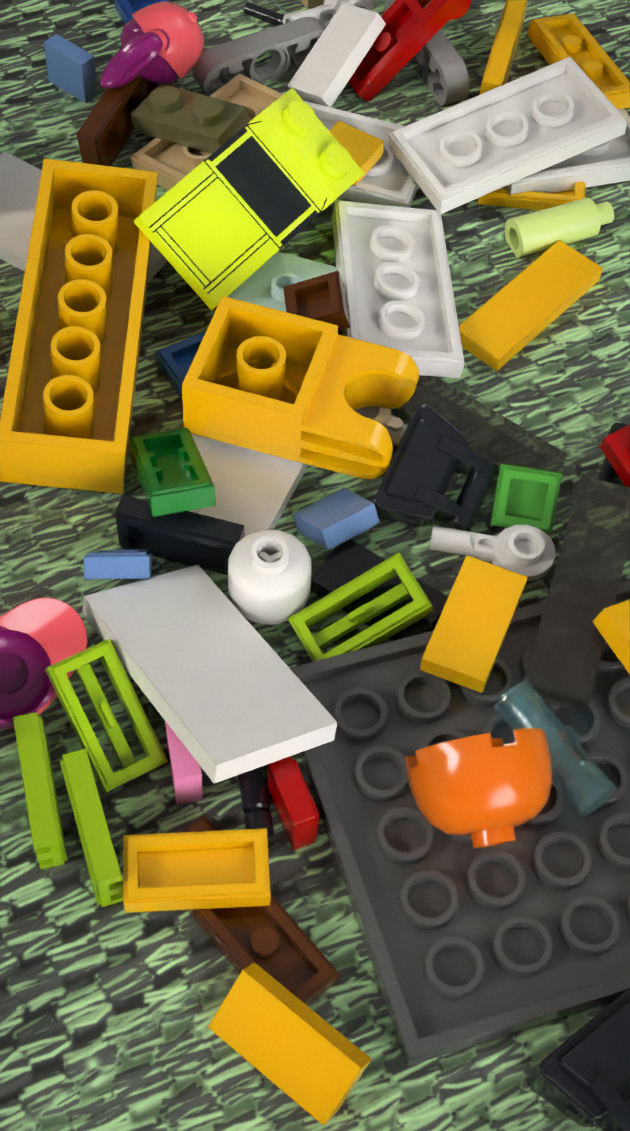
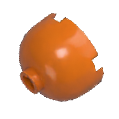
M541 728L514 729L515 742L505 745L502 738H492L491 733L479 734L421 748L415 751V756L407 755L404 758L406 770L417 808L429 824L442 832L451 835H471L474 849L516 841L514 827L537 817L548 802L552 787V761L545 730Z

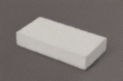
M342 3L287 85L288 88H293L302 99L332 107L386 25L379 13Z

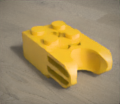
M222 296L182 383L184 428L189 429L191 434L299 463L309 464L357 478L376 479L388 469L393 455L392 440L385 426L378 421L362 416L354 410L363 407L387 409L402 407L414 395L419 380V370L412 357L397 349L339 335L338 325Z

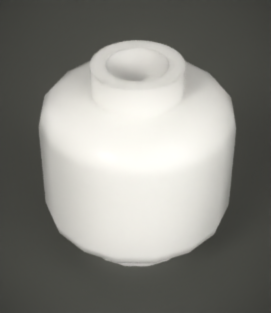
M259 530L247 534L235 544L228 558V595L232 604L247 620L261 625H278L289 621L287 618L304 609L310 597L311 557L301 541L292 534L280 530Z

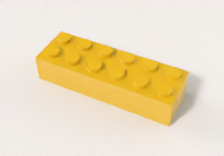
M44 158L0 417V482L123 494L152 249L151 241L133 221L156 202L158 172Z

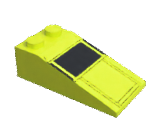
M291 88L173 186L133 222L212 311L218 306L222 296L228 297L365 173L352 159L349 152L340 145L318 119L312 108Z

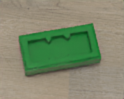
M182 428L135 436L129 439L131 459L153 517L216 506L214 484L189 429Z

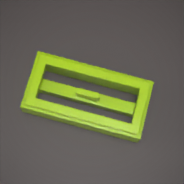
M398 552L287 619L312 662L376 646L434 612V609L403 557ZM398 575L402 583L350 612L347 616L315 635H312L309 630L311 626ZM411 596L413 599L411 603L325 654L321 651L324 647Z
M110 638L45 669L82 748L87 750L90 765L104 793L168 762ZM99 658L147 756L137 762L91 668L90 663ZM76 670L121 764V770L113 773L66 675L67 673Z
M37 712L14 716L13 722L32 842L37 860L39 861L40 870L65 865L64 861H68L42 716L38 717Z
M85 748L63 754V760L59 761L97 905L101 904L102 907L122 902V875L87 750Z

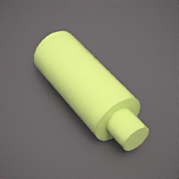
M584 198L514 217L506 221L505 238L517 258L548 250L558 240L565 244H570L591 238L599 234L601 225L613 222V207L608 201L595 204L592 199Z

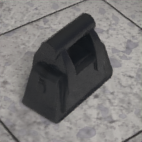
M419 403L374 497L373 503L375 504L378 518L419 526L432 524V519L434 521L437 519L447 522L458 530L470 532L498 470V465L489 459L477 456L472 450L466 447L468 445L467 438L429 404ZM454 472L467 476L456 503L444 496Z
M630 988L544 1058L527 1077V1085L532 1091L582 1127H594L596 1123L604 1131H630V1110L623 1100L630 1094Z

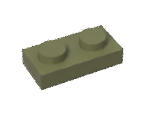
M161 83L130 114L135 132L208 153H214L249 123L246 106Z

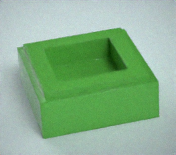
M500 462L490 525L501 527L531 525L541 529L546 534L552 535L562 472Z

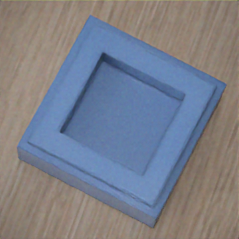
M58 34L44 42L48 80L84 103L98 95L94 56Z
M342 488L292 514L296 527L302 535L329 550L367 531L380 522L375 504L346 488Z
M149 549L92 550L84 556V580L150 578L153 574V554L149 552Z

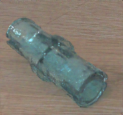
M523 681L515 685L502 695L501 701L495 704L494 709L513 730L524 728H541L545 730L552 761V777L567 795L566 797L577 809L580 816L584 817L595 811L610 798V795L616 792L617 787L596 766L587 755V752L578 743L581 735L572 725L564 726L559 718L543 702V699L529 681Z

